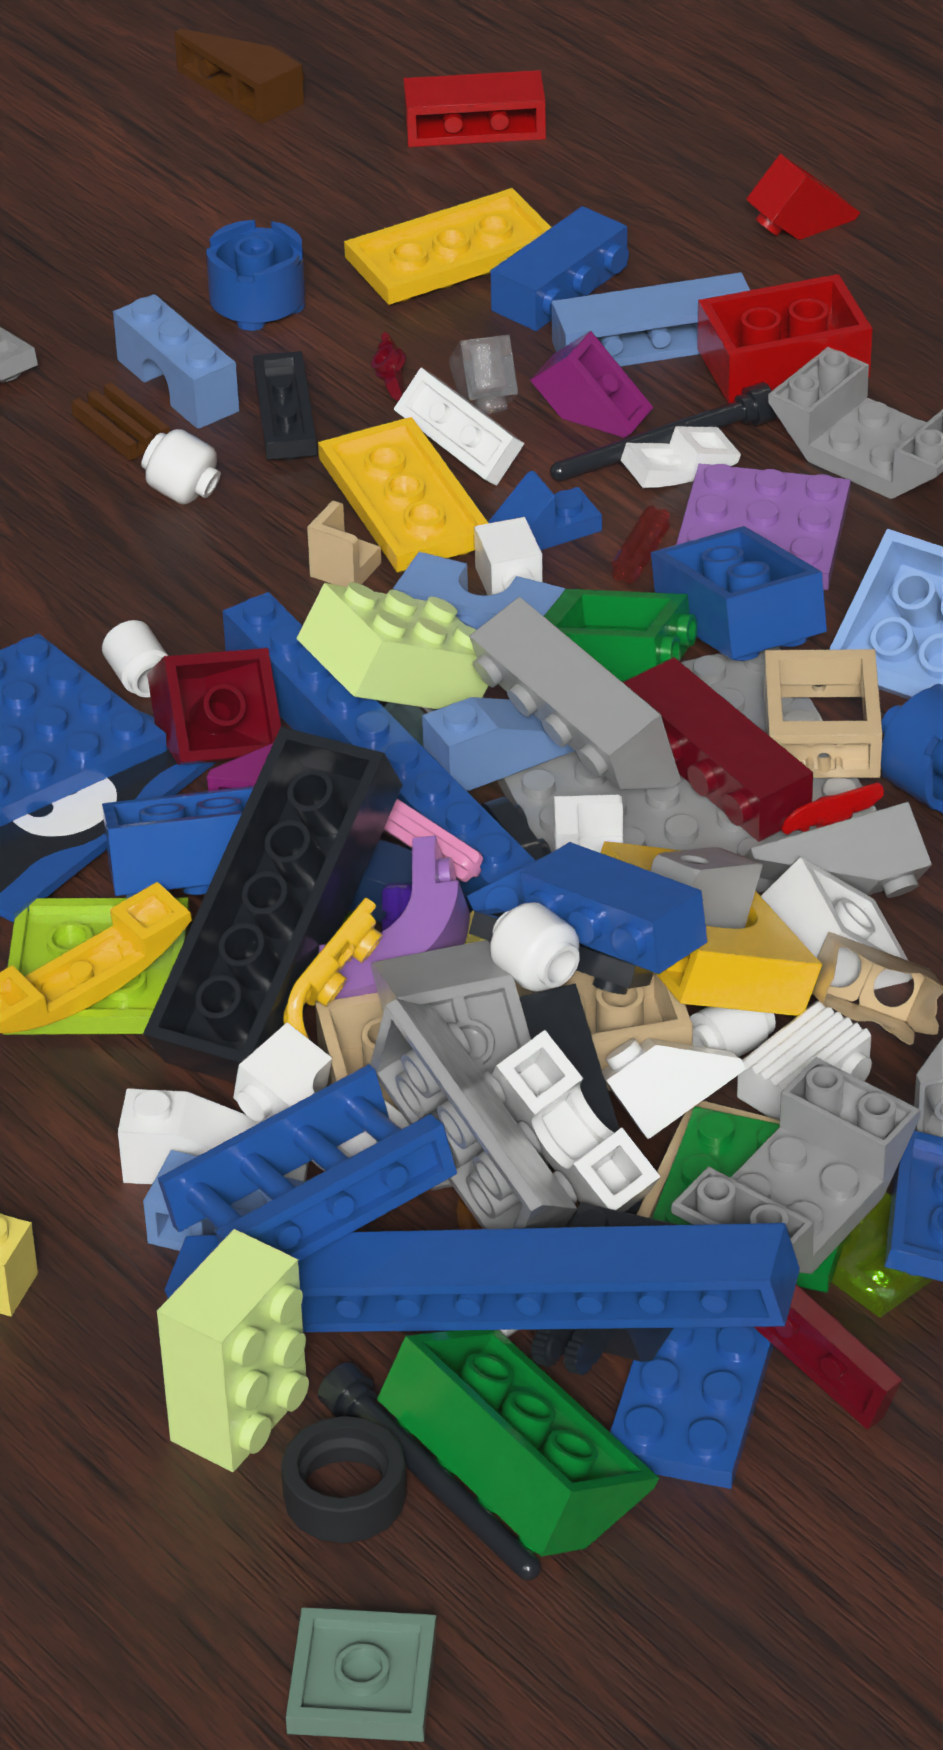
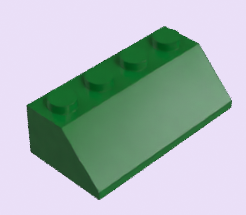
M452 1330L405 1336L377 1398L397 1418L396 1421L408 1433L416 1436L437 1456V1461L447 1471L455 1474L477 1495L478 1501L487 1510L497 1514L519 1535V1540L524 1546L541 1557L586 1549L655 1488L659 1477L499 1330Z

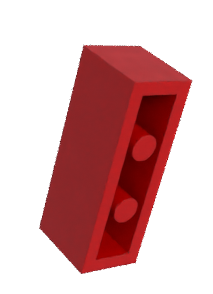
M541 70L403 78L408 147L546 139L545 95Z

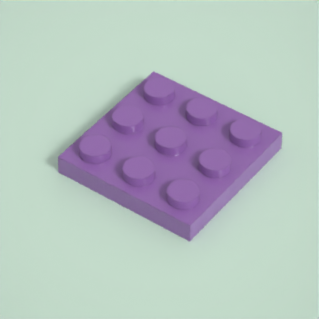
M699 463L676 545L745 526L822 571L823 590H828L849 503L851 479L834 478L824 474L805 475L786 473L775 469L758 470L731 467L726 464L710 465Z

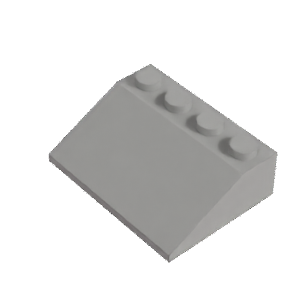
M397 998L386 1004L370 1065L375 1069L379 1082L409 1125L429 1114L443 1123L457 1174L448 1180L482 1229L565 1228L578 1210L575 1206L577 1197L573 1187L561 1172L555 1171L552 1173L539 1155L541 1145L535 1133L524 1121L516 1123L504 1106L506 1097L495 1077L488 1071L483 1073L479 1071L468 1055L471 1053V1048L461 1029L454 1022L446 1024L434 1008Z

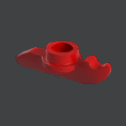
M877 782L837 795L823 796L794 810L785 819L781 830L784 834L788 835L795 830H801L802 832L810 831V826L813 825L816 828L851 819L853 813L869 809L884 796V788L881 783Z

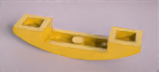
M156 882L110 909L113 926L26 976H23L13 965L0 972V1033H14L49 1025L83 1011L111 995L144 971L171 946L192 921L190 911L161 884Z

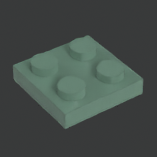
M302 1607L286 1711L287 1734L424 1742L437 1635L436 1615Z

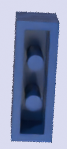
M584 206L580 207L490 270L491 311L534 331H538L552 321V301L589 295L597 287L627 267L629 257L627 226Z
M568 842L521 871L524 903L536 902L556 913L573 926L579 936V944L660 974L707 943L702 890L572 842Z

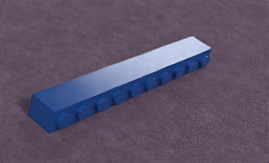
M269 592L250 598L245 602L222 611L226 651L268 648L279 716L293 730L385 753L403 784L397 798L481 853L483 861L480 866L482 869L480 875L477 878L472 877L467 882L459 880L461 888L468 895L536 861L377 700L354 697L296 639L302 625ZM402 843L407 849L412 851L410 847ZM470 904L469 912L471 913L473 911V908Z
M785 1223L351 1232L298 1262L300 1290L303 1293L301 1304L303 1332L785 1326L800 1271ZM217 1235L185 1237L164 1289L168 1299L219 1245Z

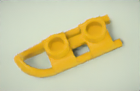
M364 898L296 981L284 1011V1025L288 1022L308 1038L303 1022L302 1010L304 1004L307 1003L314 1006L318 1001L323 1006L328 1007L348 980L339 972L353 957L360 963H364L376 949L383 938V934L374 928L376 921L370 915L376 908L374 902Z

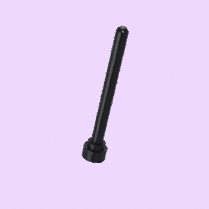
M765 382L742 389L741 394L735 397V402L557 461L551 466L550 475L555 481L561 482L621 462L626 443L669 444L675 426L721 428L739 421L743 424L751 423L754 426H759L776 420L777 415L768 403V394L772 390Z
M343 1363L334 1368L324 1378L318 1390V1399L335 1417L349 1416L368 1419L388 1429L401 1444L406 1468L522 1580L531 1581L539 1576L541 1572L539 1559L376 1402L377 1395L373 1390V1381L355 1363Z

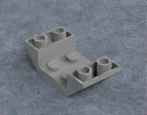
M827 347L768 394V403L807 461L845 479H851L852 482L890 499L942 473L943 409L928 422L890 408L881 402L867 398L869 364L852 358L844 352Z
M487 940L376 961L371 964L383 1013L386 1004L396 998L436 1009L446 1024L454 1022L464 1033L471 1048V1053L468 1055L481 1073L488 1071L492 1074L496 1065L531 1040L514 977L495 965L491 958L490 943ZM540 1152L539 1155L541 1156L545 1164L548 1166L549 1162ZM447 1179L431 1188V1191L453 1186Z
M815 1057L781 1092L780 1128L731 1178L708 1167L672 1203L671 1213L693 1225L785 1223L800 1267L799 1272L812 1274L883 1198L920 1119V1109Z

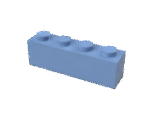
M742 272L555 300L552 301V343L556 352H558L584 334L592 331L619 366L700 354L697 349L698 300L749 291L750 289Z

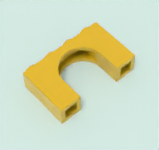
M604 841L600 853L651 871L653 860L659 853L682 850ZM755 891L745 928L730 929L706 926V944L660 974H656L680 1004L798 1016L806 1010L822 963Z

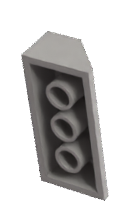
M520 596L469 636L477 657L473 661V666L482 680L490 687H495L497 684L507 692L512 704L522 715L529 717L533 714L542 722L546 733L557 745L564 747L568 744L577 752L584 767L593 776L599 778L601 775H604L619 789L673 788L681 782L661 714Z

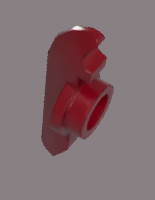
M385 331L381 334L382 342L378 344L379 350L374 355L371 366L376 370V376L381 380H385V386L391 397L399 401L405 392L403 365L406 360V354L396 346L394 340Z

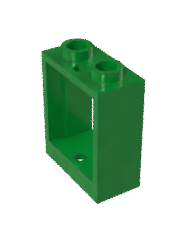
M565 589L543 616L621 682L673 657L680 661L688 648L694 645L697 636V620L694 614L689 613L688 594Z

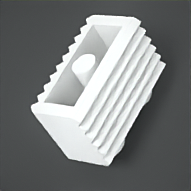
M816 1001L742 1060L747 1069L738 1075L737 1097L764 1115L780 1120L781 1092L815 1057L865 1081L872 1066L870 1059L871 1034L867 1028L861 1029L858 1022L853 1024L850 1018H843L840 1012L834 1013L832 1008H827L820 1001Z

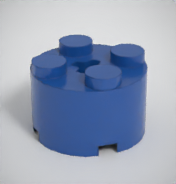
M244 220L226 225L211 236L210 247L206 248L209 300L216 312L228 319L237 321V326L242 330L255 331L263 328L266 322L299 313L305 308L306 293L302 239L294 229L271 221V228L256 227L255 220Z
M938 683L915 694L903 706H893L886 712L881 721L882 733L884 734L881 768L883 777L927 807L943 813V684Z

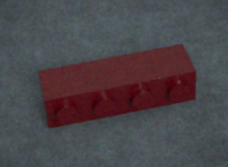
M675 657L622 682L661 714L679 774L691 784L699 795L708 798L726 814L734 825L742 827L758 842L781 831L785 819L794 810L812 802L813 772Z

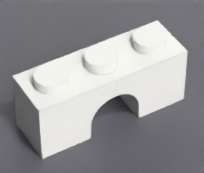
M287 1022L239 1064L233 1098L248 1117L258 1122L264 1121L327 1087L332 1057ZM384 1100L389 1119L401 1129L409 1126L402 1113ZM363 1132L337 1146V1148L350 1158L378 1142L367 1132ZM312 1160V1162L315 1165H317L320 1169H322L325 1172L323 1168H321L316 1162Z
M545 1030L496 1065L492 1075L498 1081L505 1094L506 1102L504 1106L517 1123L524 1121L533 1130L541 1145V1154L555 1171L561 1172L567 1178L580 1203L625 1212L650 1193L661 1176L623 1128L612 1132L596 1117L581 1092L580 1084L583 1077Z

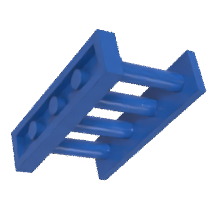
M368 1064L157 1179L173 1227L178 1232L206 1218L218 1229L215 1232L219 1244L233 1229H236L298 1259L299 1262L457 1174L443 1123L429 1114L403 1129L389 1119L376 1071ZM363 1132H367L378 1142L350 1158L337 1148V1146ZM312 1160L325 1170V1172L297 1187L284 1177V1175ZM258 1189L272 1199V1201L244 1216H241L230 1206Z

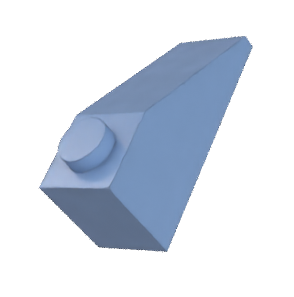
M470 697L422 715L423 748L466 791L575 751L568 744L564 747L557 745L546 733L542 722L533 714L525 717L508 699Z

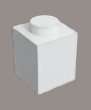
M525 517L474 526L475 568L487 595H494L504 591L510 586L516 576L542 582V553Z

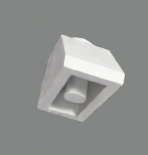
M634 1038L620 1045L606 1057L605 1060L609 1066L602 1070L606 1084L641 1133L649 1139L742 1073L747 1067L731 1051L647 1038L639 1044Z

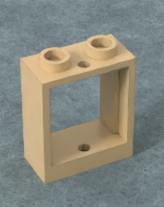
M875 649L765 650L764 709L766 733L813 772V778H880L882 724ZM862 697L864 721H783L781 698ZM821 753L829 754L826 758L818 757Z

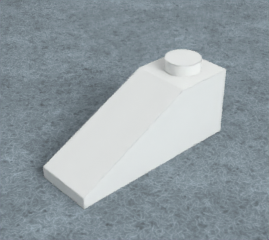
M127 1089L118 1128L123 1183L153 1184L171 1150L199 1156L260 1122L251 1119L243 1113L186 1091ZM309 1162L289 1172L284 1177L306 1182Z

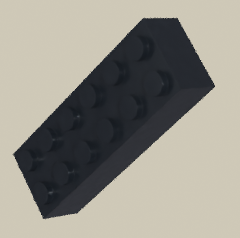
M280 727L143 1032L145 1038L165 1063L236 1083L239 1064L284 1025V1011L290 992L299 977L319 954V945L327 944L340 929L403 786L385 753ZM305 1003L303 1006V1013L307 1006V1003Z

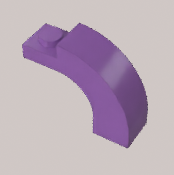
M435 835L412 838V893L409 903L402 915L390 927L380 932L383 934L382 940L364 963H360L353 957L339 972L348 980L335 999L377 993L371 970L372 962L463 945L465 943L469 929L470 912L459 880H456L453 860L451 857L443 858ZM326 944L319 945V953L326 946Z

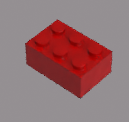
M839 274L698 300L697 349L728 404L735 402V397L741 394L743 388L760 382L767 383L773 391L827 347L844 352L852 358L869 364L868 378H870L873 328Z

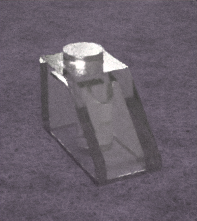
M510 334L459 342L449 358L450 368L458 393L485 414L506 410V403L513 402L518 395Z

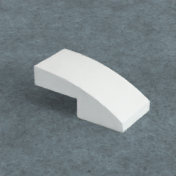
M675 426L669 444L626 443L621 461L643 488L692 482L695 479L699 463L733 466L738 463L741 454L718 427Z

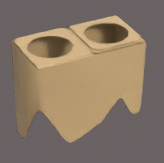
M828 932L817 957L822 963V967L812 994L825 1007L833 1008L852 1020L876 1022L889 1033L894 1034L909 1045L914 1043L915 1032L929 1035L938 1034L939 1024L935 1016L937 1013V999L943 994V985L930 968ZM839 948H848L859 956L861 972L858 978L849 986L833 987L831 983L835 976ZM885 969L911 974L914 981V990L911 997L904 1004L889 1007L881 1004L875 997L874 982L877 976ZM858 998H859V1001H860V1002H859V1005H857V1004H855V1003H852V1002H849V1001H855V1000H857Z

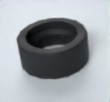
M349 1416L319 1420L300 1430L286 1446L281 1462L283 1497L288 1516L300 1530L319 1540L349 1543L367 1540L388 1529L402 1513L407 1495L406 1466L401 1444L388 1429L363 1418ZM342 1461L364 1463L378 1470L383 1477L374 1488L365 1493L345 1498L324 1496L310 1489L305 1482L314 1471L327 1464Z

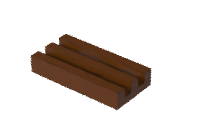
M112 382L104 385L103 395L97 390L87 393L88 402L83 401L80 397L71 401L72 415L130 461L144 455L151 441L159 433L168 434L170 432V427ZM101 411L102 413H104L107 417H109L112 421H114V424L111 423L108 419H106V418H105L103 415H101L99 412ZM128 433L132 435L135 439H137L139 443H137L131 437H129Z

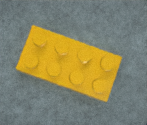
M513 188L346 240L344 241L345 258L386 303L390 305L396 302L408 301L412 297L439 288L451 287L455 283L476 276L490 274V270L552 227Z
M412 417L318 442L320 461L397 572L406 570L418 552L450 558L457 555H465L475 550L474 526L489 523Z

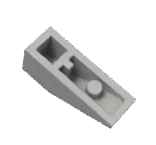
M909 802L752 847L744 856L763 864L759 878L778 880L802 857L866 895L885 891L887 898L900 896L916 889L919 886L917 881L932 866Z

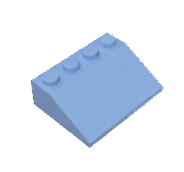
M890 529L886 530L829 649H875L879 690L910 699L915 694L935 684H943V547Z

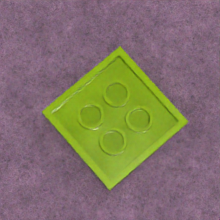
M37 898L14 919L8 967L13 965L23 976H26L113 926L110 909L125 901L126 898ZM176 898L190 911L189 898ZM189 925L150 966L103 1000L83 1011L49 1025L26 1031L3 1033V1035L143 1034L187 937Z

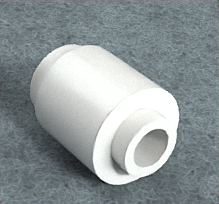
M138 620L123 622L107 634L102 644L103 655L123 686L140 697H150L147 673L168 654L149 626Z
M708 1006L690 1016L693 1025L692 1045L731 1051L740 1057L767 1041L768 1035L775 1029L774 1013Z

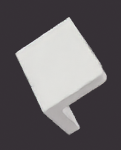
M554 796L555 850L568 842H572L600 853L604 841L623 843L622 796Z

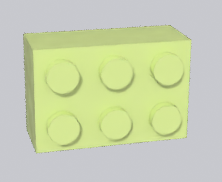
M353 582L349 583L348 587L324 583L296 638L354 697L440 709L470 697L482 698L489 686L482 680L473 666V661L477 657L469 636L476 629L465 625L456 617L457 609L453 605L437 597L431 596L425 601L413 599L411 596L398 590H389L388 594L374 592L364 585Z
M233 1229L157 1310L170 1441L231 1472H234L250 1453L255 1454L263 1448L272 1428L288 1411L292 1412L301 1405L308 1391L309 1379L306 1377L304 1351L306 1337L303 1334L301 1309L303 1293L300 1290L298 1259Z

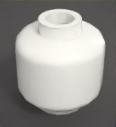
M182 429L172 430L168 434L159 433L155 436L147 447L141 464L142 468L146 470L145 479L148 485L181 505L194 501L199 495L203 498L209 497L216 488L221 476V472L216 470L217 453L215 449Z
M536 902L521 904L502 914L494 925L493 936L490 942L491 958L496 966L514 977V981L523 988L533 992L556 988L566 983L576 971L580 961L579 936L572 925L546 906Z

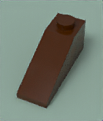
M183 28L174 31L177 71L261 124L304 104V73L302 64L272 46Z

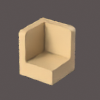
M331 501L308 525L310 577L348 587L351 582L362 585L381 564L380 546L357 539L355 535L345 532L342 503Z

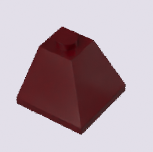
M268 648L164 656L147 673L155 725L166 733V746L178 765L231 761L274 743L281 723Z

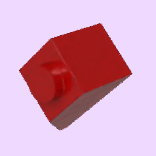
M781 153L746 198L749 203L760 211L755 219L776 236L782 230H785L798 240L854 221L861 213L834 189Z

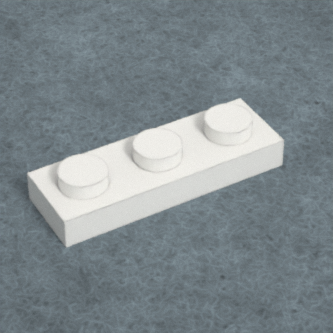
M423 368L419 369L394 407V410L404 418L412 417L427 436L483 479L496 486L525 444L435 375Z

